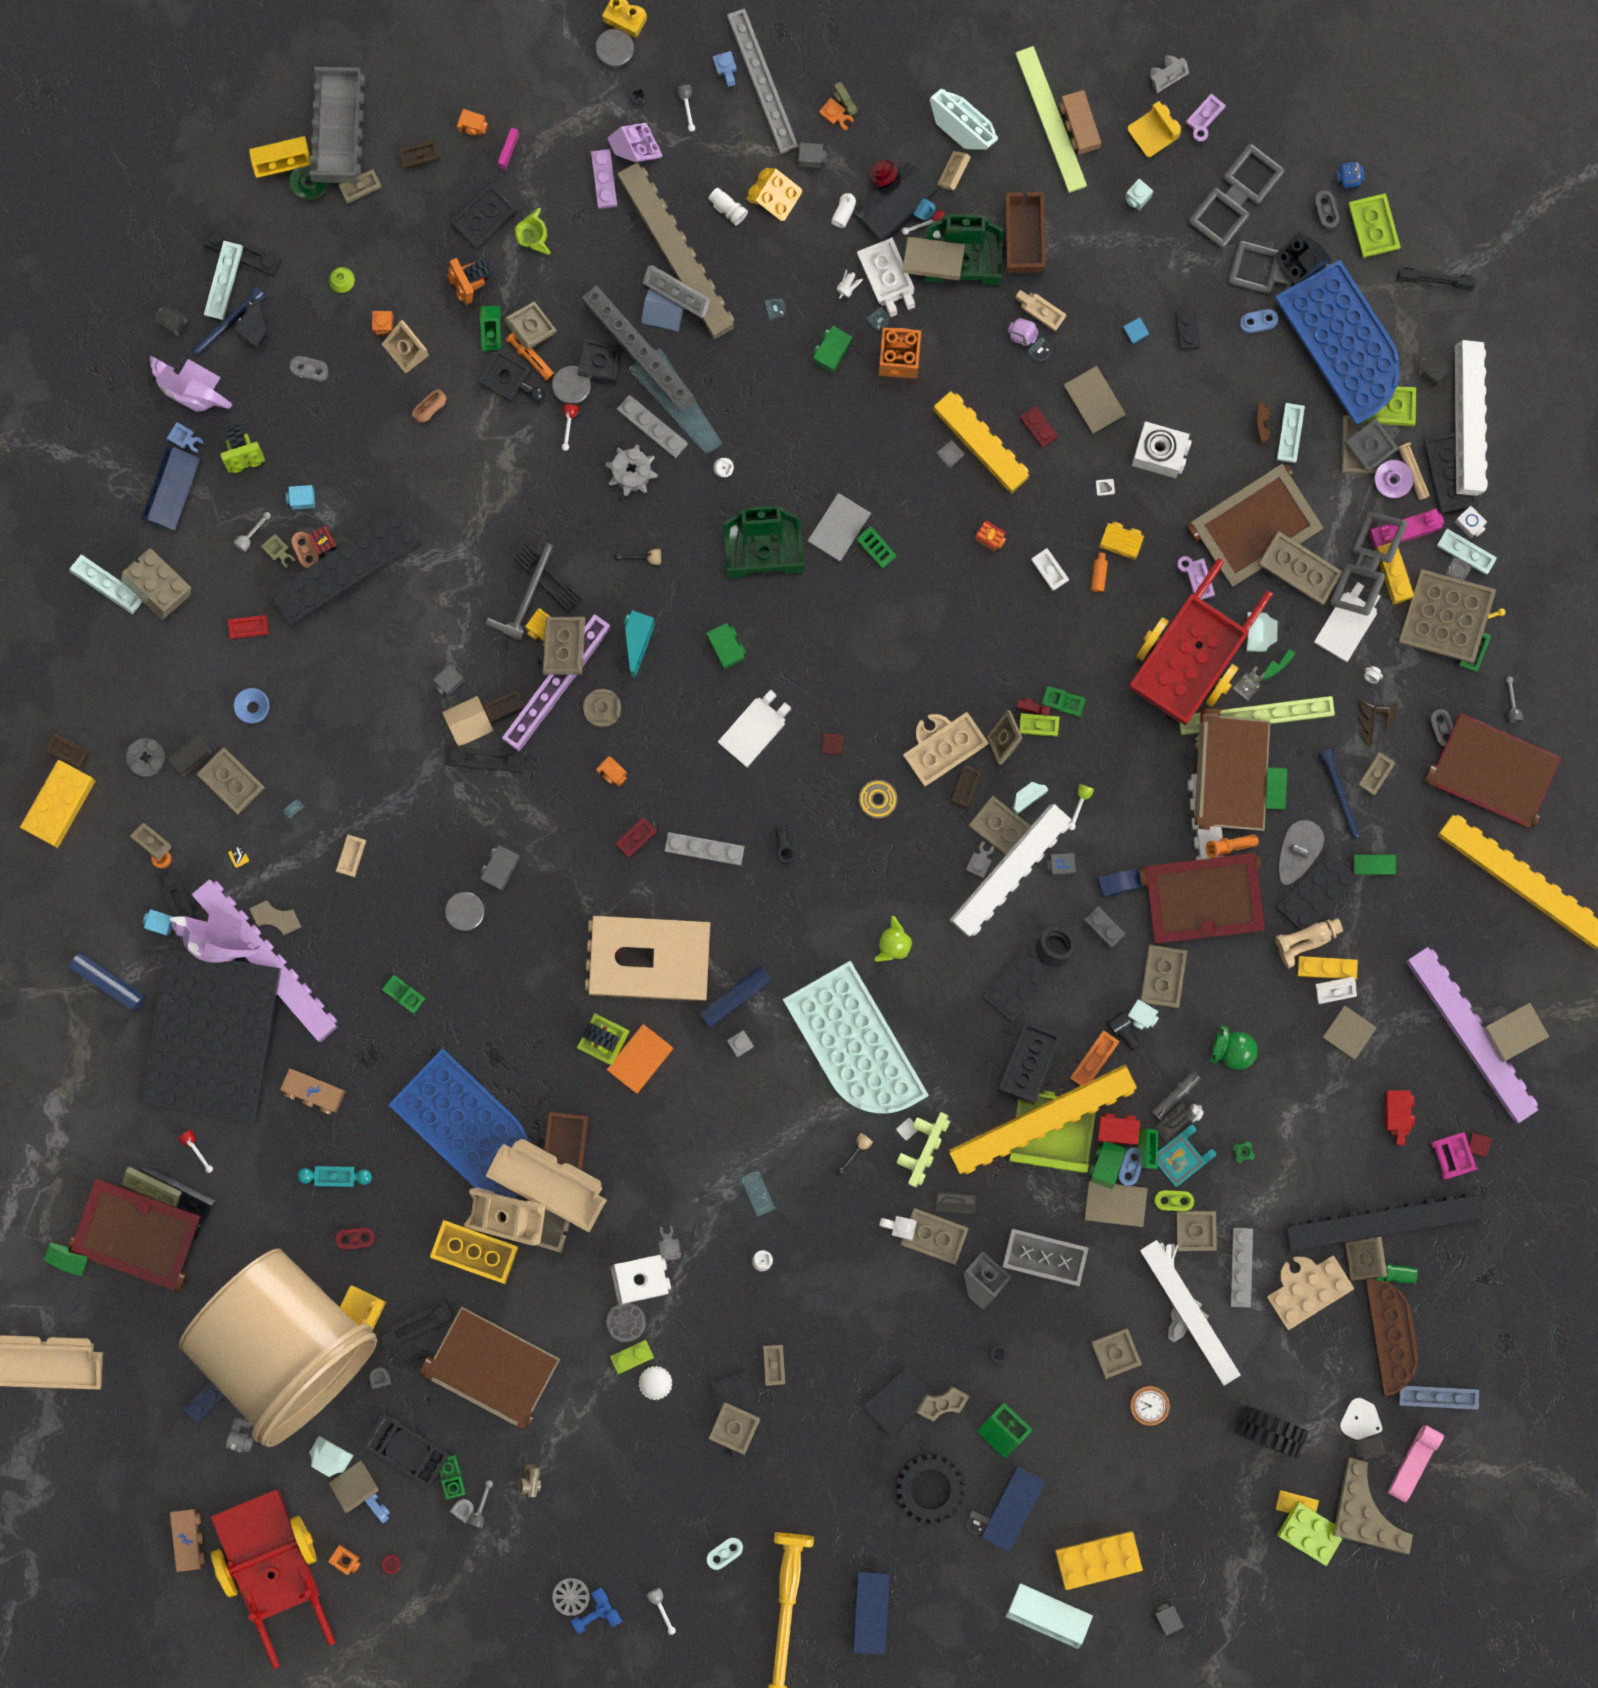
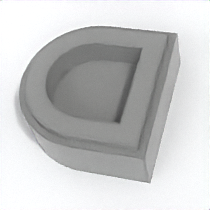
M462 1499L456 1502L450 1512L466 1523L474 1512V1506L471 1501Z

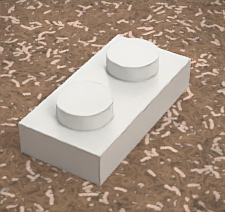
M1045 549L1031 559L1052 591L1069 581L1048 549Z
M1354 977L1316 984L1318 1003L1356 997V981Z

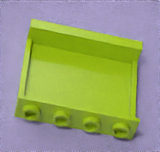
M1044 1091L1043 1094H1039L1035 1105L1018 1099L1016 1117L1057 1098V1096H1055L1054 1092ZM1087 1112L1081 1115L1082 1118L1076 1122L1071 1123L1068 1121L1063 1124V1128L1057 1131L1050 1130L1041 1139L1036 1140L1033 1138L1028 1141V1145L1019 1149L1018 1147L1011 1149L1009 1161L1088 1173V1161L1096 1112L1092 1114Z

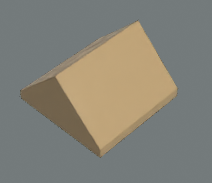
M403 320L398 323L382 343L383 347L405 373L429 356L427 349Z
M478 696L442 712L457 745L460 747L494 731Z

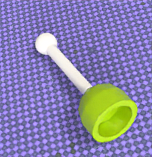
M1082 784L1079 785L1077 793L1080 801L1073 819L1069 823V830L1075 829V822L1083 801L1092 796L1093 788Z

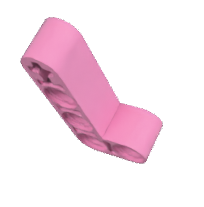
M1427 1425L1421 1427L1389 1487L1388 1494L1405 1503L1407 1502L1433 1451H1436L1444 1438L1443 1434Z

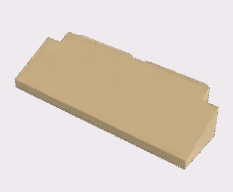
M524 1139L516 1141L512 1148L503 1144L486 1174V1177L530 1201L546 1205L545 1209L587 1232L591 1231L607 1201L599 1196L602 1187L598 1179L568 1163L558 1164L555 1156Z
M0 1336V1386L101 1389L103 1352H93L94 1343H91L87 1338L50 1337L47 1339V1342H41L39 1337Z

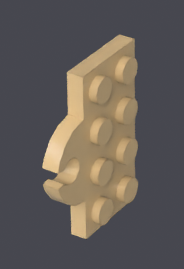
M968 712L953 722L939 714L928 715V719L935 723V728L932 731L925 729L922 720L919 722L916 729L918 745L903 754V757L924 787L989 745Z
M1334 1255L1318 1265L1306 1257H1293V1261L1297 1262L1300 1266V1270L1295 1274L1290 1271L1288 1262L1283 1264L1280 1271V1280L1283 1287L1268 1295L1267 1299L1287 1330L1295 1327L1354 1289Z

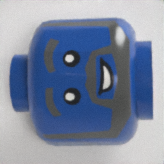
M1358 162L1342 163L1340 170L1336 171L1337 182H1341L1344 188L1358 187L1365 180L1363 166H1360Z

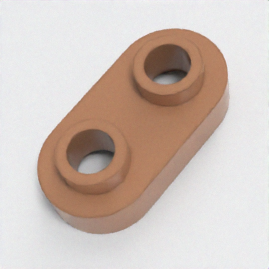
M441 390L431 392L414 408L412 416L417 422L428 421L439 408L444 406L446 401L445 394Z
M297 532L293 535L292 545L302 566L307 569L320 560L319 555L309 535L305 532ZM303 539L305 544L301 546L299 541ZM308 557H313L311 563L306 561Z

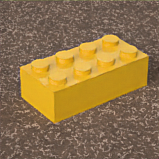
M58 760L20 828L58 848L96 780Z
M443 1220L430 1258L506 1284L519 1247Z
M1132 1531L1055 1550L1065 1590L1143 1571Z

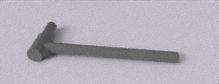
M545 544L514 623L511 622L505 625L488 618L486 621L487 626L502 631L505 635L520 641L522 640L525 631L521 623L553 545Z

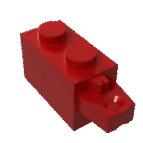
M1385 1091V1131H1391V1135H1395L1396 1145H1405V1135H1409L1411 1126L1415 1125V1117L1411 1115V1107H1414V1095H1411V1091Z

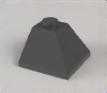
M983 1251L964 1272L968 1297L984 1310L1012 1278Z

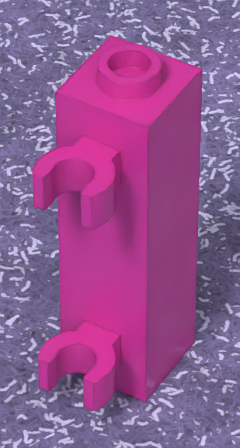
M1437 509L1402 519L1407 521V527L1400 543L1440 531L1443 527L1442 524H1444L1442 514L1438 513ZM1387 524L1370 530L1369 536L1374 551L1379 546L1392 543L1398 526Z

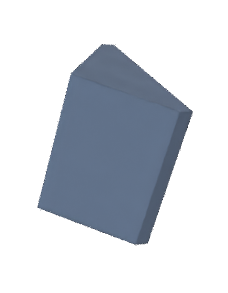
M649 288L645 298L641 323L678 332L684 307Z

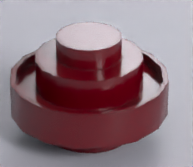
M883 160L872 167L869 175L875 185L884 186L895 179L898 171L892 161Z

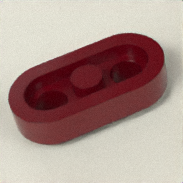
M369 1228L342 1230L335 1237L336 1245L344 1250L367 1248L375 1241V1234ZM364 1234H367L369 1236V1239L366 1242L362 1240V1236ZM344 1236L349 1237L347 1244H344L342 1241Z

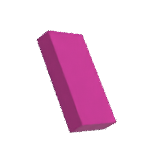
M511 128L498 160V165L501 169L506 170L519 137L517 129Z

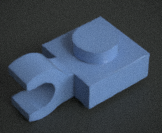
M731 51L713 56L718 76H725L728 87L735 85L732 72L737 71Z

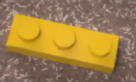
M1299 956L1297 976L1332 979L1354 977L1356 980L1358 960Z

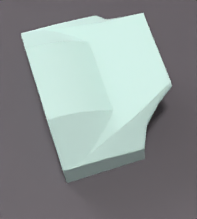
M1252 612L1247 613V619ZM1260 613L1249 629L1246 652H1266L1270 645L1277 642V620L1270 618L1267 613Z
M1031 782L1016 793L1012 810L1019 814L1046 794L1048 788L1045 785Z
M318 1436L309 1452L311 1455V1467L328 1477L336 1473H344L354 1456L321 1436Z

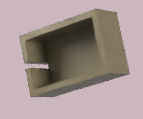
M151 548L138 558L137 563H132L122 572L121 582L161 620L166 618L190 596L191 587Z
M545 1209L541 1241L536 1246L562 1253L567 1237L563 1233L564 1231L568 1232L571 1222Z

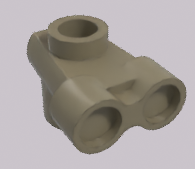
M525 1464V1478H520L518 1481L519 1493L525 1494L528 1497H537V1492L541 1490V1482L538 1480L540 1468L536 1467L535 1464Z

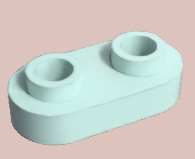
M729 1538L708 1554V1565L712 1569L718 1570L733 1561L742 1553L743 1545L741 1541L737 1538ZM735 1544L737 1546L736 1551H730L729 1546ZM718 1555L721 1561L715 1563L713 1561L714 1556Z

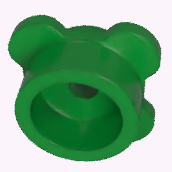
M1249 1141L1233 1146L1238 1163H1242L1247 1159H1254L1255 1155L1251 1149L1252 1144Z

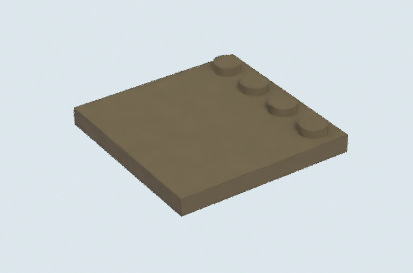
M1421 569L1399 643L1474 664L1496 589Z

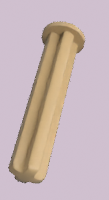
M1406 443L1399 446L1398 450L1404 463L1412 471L1414 489L1418 499L1422 500L1429 496V492L1410 448L1411 443Z

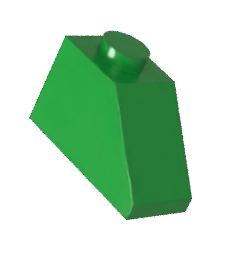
M481 306L482 351L501 350V306Z

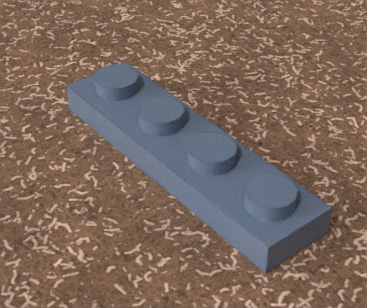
M1406 1386L1399 1391V1405L1479 1409V1390Z

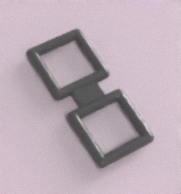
M1249 144L1224 175V180L1232 185L1229 191L1224 194L1218 188H1214L1189 218V223L1221 248L1226 247L1250 216V213L1241 207L1247 198L1256 204L1261 203L1284 174V168L1254 145ZM1250 154H1253L1275 171L1258 194H1255L1233 177ZM1216 197L1240 215L1223 238L1198 221Z
M1246 241L1238 242L1228 279L1230 284L1266 294L1273 292L1275 283L1286 286L1285 291L1294 286L1292 280L1275 258L1272 262L1267 285L1237 278L1244 249L1274 257L1279 251Z
M1372 511L1368 512L1352 549L1354 554L1360 555L1356 565L1347 564L1330 601L1331 606L1365 616L1370 614L1385 579V574L1377 572L1376 569L1380 561L1392 562L1406 530L1407 521ZM1373 520L1398 526L1387 554L1362 548ZM1351 572L1376 579L1365 607L1339 600Z

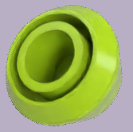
M338 267L330 273L328 281L334 291L345 293L353 287L355 278L348 268Z

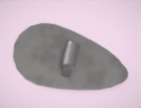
M1308 820L1298 821L1291 825L1286 833L1279 860V877L1283 885H1289L1299 879L1309 869L1323 848L1324 834L1321 828L1314 822Z

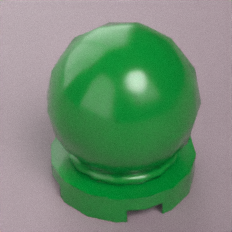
M1221 1025L1220 1030L1222 1033H1217L1212 1047L1214 1057L1210 1056L1209 1062L1217 1064L1219 1060H1222L1225 1066L1233 1070L1247 1069L1257 1058L1258 1047L1256 1041L1245 1032L1230 1034L1228 1032L1229 1027Z

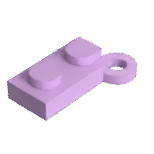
M1212 93L1186 121V124L1194 130L1193 137L1198 142L1207 139L1208 130L1206 128L1226 106ZM1198 131H1203V132H1204V136H1203V137H1199V136L1197 135V132H1198Z
M1183 556L1178 560L1177 565L1179 570L1187 572L1194 594L1208 574L1204 559L1192 561L1191 558ZM1187 561L1189 566L1183 567L1182 562ZM1210 583L1200 598L1201 600L1215 596L1212 583Z

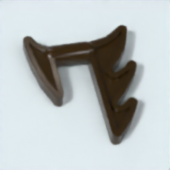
M1363 699L1360 700L1361 709L1368 719L1367 721L1362 715L1359 716L1361 724L1368 733L1366 734L1362 731L1361 734L1369 747L1373 745L1376 713L1387 715L1386 730L1388 731L1394 722L1398 703L1390 707L1374 706L1368 704Z

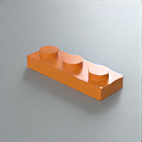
M1103 1030L1070 1079L1079 1086L1092 1081L1120 1041Z

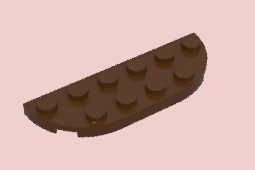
M1365 1279L1383 1394L1386 1397L1404 1389L1417 1369L1418 1352L1412 1314L1406 1297L1395 1286L1386 1281Z

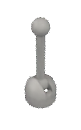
M265 512L263 518L247 536H239L234 540L233 543L241 551L246 552L250 547L249 538L265 520L270 519V513Z

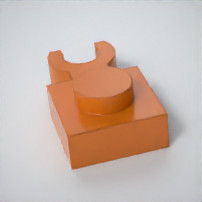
M832 98L819 111V115L832 125H835L836 122L840 123V127L844 131L848 130V127L844 125L845 121H850L852 124L854 122L853 117L844 115L846 109Z

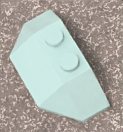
M940 89L930 98L936 124L964 149H988L998 140L992 123L963 97Z

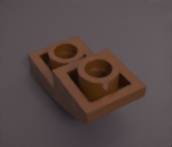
M1263 401L1259 402L1255 417L1256 433L1260 445L1266 444L1270 437V431L1267 425L1264 426V424L1268 423L1271 413L1269 407L1265 406Z

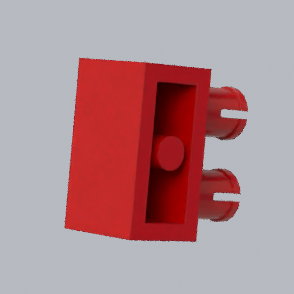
M1105 1114L1104 1117L1099 1119L1097 1141L1137 1145L1140 1121L1136 1120L1135 1116H1124V1119L1116 1118L1115 1114Z

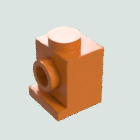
M463 109L457 129L461 133L465 130L467 134L473 136L476 134L481 135L485 134L488 123H486L485 116Z
M610 756L596 769L599 775L602 772L604 773L602 777L609 784L613 782L621 786L627 779L625 777L627 772Z
M342 1544L338 1546L328 1561L347 1575L350 1572L355 1573L361 1564L358 1562L360 1557ZM344 1557L350 1558L349 1564L343 1562Z

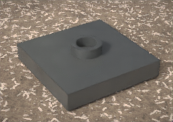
M1376 418L1345 441L1367 472L1371 471L1399 449Z

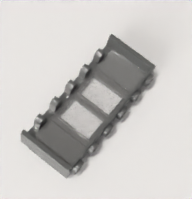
M314 67L316 83H314L315 101H313L314 119H312L313 137H311L313 149L310 157L312 171L309 173L311 182L357 183L358 176H361V164H358V159L362 158V146H359V140L363 138V130L360 128V122H363V110H360L361 104H364V92H361L362 86H365V75H362L360 68Z

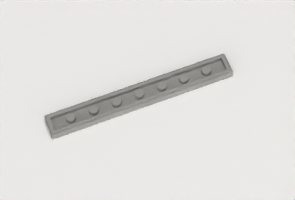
M745 8L727 14L780 155L798 149L796 139Z

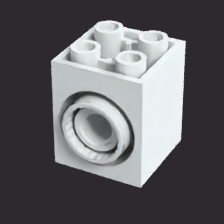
M1145 422L1132 466L1176 478L1178 473L1182 474L1186 459L1183 456H1187L1192 442L1188 440L1190 434ZM1156 447L1161 448L1162 451L1159 452V451H1157L1155 448H1156Z
M661 1255L610 1266L618 1305L669 1294L668 1290L671 1289L669 1278H665L664 1270H667L665 1259H661ZM635 1275L641 1278V1285L634 1283Z

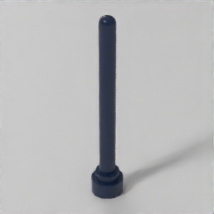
M255 285L250 290L249 297L193 349V353L195 355L200 354L245 312L249 302H253L255 298L261 302L266 297L265 294Z
M1333 748L1318 753L1320 761H1323L1327 766L1351 836L1357 839L1359 832L1333 762L1335 760Z

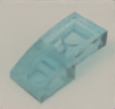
M759 1170L741 1178L757 1217L775 1209Z

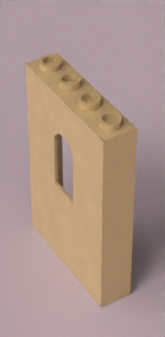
M593 916L592 921L589 920L588 932H592V938L587 943V951L591 952V957L586 962V971H590L589 979L585 981V990L589 991L588 995L706 1001L710 922ZM621 947L653 948V968L621 966L615 960V953Z

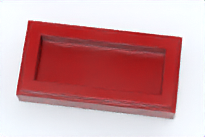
M267 615L228 619L230 639L269 635Z

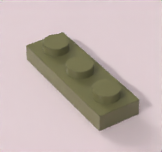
M128 1167L122 1185L174 1207H177L182 1193L131 1167Z

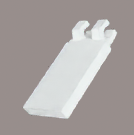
M893 238L857 252L878 303L886 306L890 317L897 315L894 301L903 298L908 310L915 308V302L911 295L914 294V286L908 273H902L904 263Z
M1357 582L1352 592L1349 593L1347 591L1340 600L1365 607L1366 602L1358 598L1364 586ZM1377 596L1368 616L1335 607L1314 643L1347 663L1376 616L1377 609L1374 606L1381 596Z
M771 690L763 699H755L718 741L722 747L747 768L785 725L784 717L791 710V707L786 703L777 712L773 710L769 705L776 698V694Z

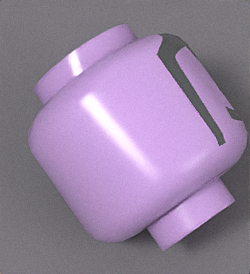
M1019 318L1010 324L1008 333H1010V338L1013 342L1028 346L1030 343L1035 342L1038 329L1035 323Z

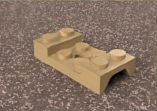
M478 1187L470 1189L469 1193L473 1198L471 1215L465 1222V1228L532 1246L540 1244L546 1205L494 1194V1191ZM501 1212L506 1214L505 1222L500 1219Z

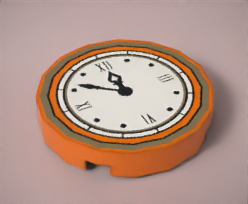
M1147 1386L1135 1392L1131 1399L1130 1408L1131 1413L1138 1422L1151 1426L1164 1421L1169 1413L1170 1404L1165 1392L1157 1387Z

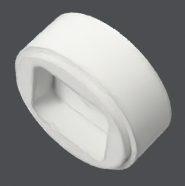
M728 458L717 459L713 466L715 474L719 477L730 476L734 469L732 461Z
M763 1250L758 1251L752 1259V1264L758 1271L768 1270L773 1263L771 1254Z

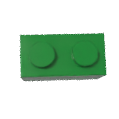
M832 326L830 330L827 329L822 336L824 341L821 346H816L812 355L814 356L813 362L834 373L851 345L853 337Z
M725 623L706 633L724 670L745 660L744 654H746L742 643H737L735 637L738 635L733 626L729 627L728 623Z
M1104 1142L1102 1147L1098 1146L1095 1157L1098 1158L1097 1164H1092L1089 1175L1092 1176L1091 1182L1113 1189L1126 1148L1109 1142Z

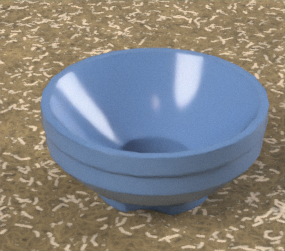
M245 689L235 698L234 710L240 720L246 723H258L269 712V700L259 689ZM251 702H256L259 705V709L255 713H250L247 709Z

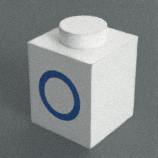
M1470 506L1454 523L1471 539L1474 535L1478 537L1485 530L1483 526L1487 521Z

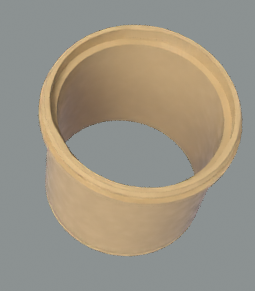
M274 1249L250 1263L210 1299L183 1333L179 1342V1348L183 1350L254 1427L252 1438L256 1442H261L263 1446L272 1447L302 1428L341 1392L371 1356L377 1345V1338L375 1333H372L373 1329L369 1324L358 1326L281 1249Z

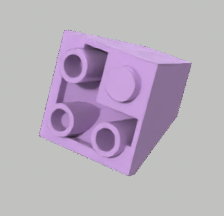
M647 123L622 126L607 138L615 155L633 162L662 157L659 146Z

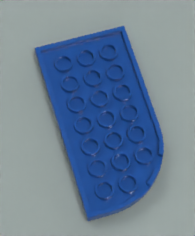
M1341 260L1275 296L1277 304L1355 426L1382 410L1393 396L1399 381L1398 353L1390 336Z
M442 1048L392 1100L389 1106L475 1188L494 1191V1194L515 1199L519 1195L518 1193L486 1177V1174L503 1144L512 1148L514 1143L520 1139L529 1142L527 1134L519 1121Z

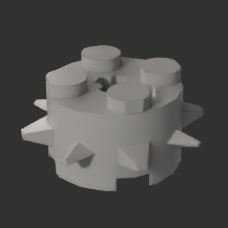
M639 445L625 451L617 448L618 455L613 462L606 463V467L611 469L613 473V478L610 480L609 485L618 484L620 488L624 489V496H628L631 490H641L646 493V485L649 479L657 478L658 474L651 470L650 466L655 457L653 455L646 457L643 452H640ZM628 468H635V472L632 473Z

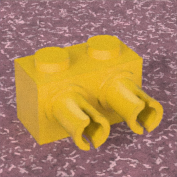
M610 0L602 15L603 22L614 28L623 30L630 36L637 38L647 20V15L643 8L631 6L626 0Z

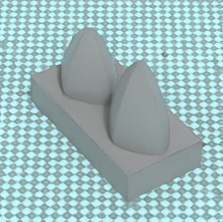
M1166 55L1165 69L1151 68L1150 78L1153 88L1157 93L1189 74L1187 62L1183 57L1178 59Z

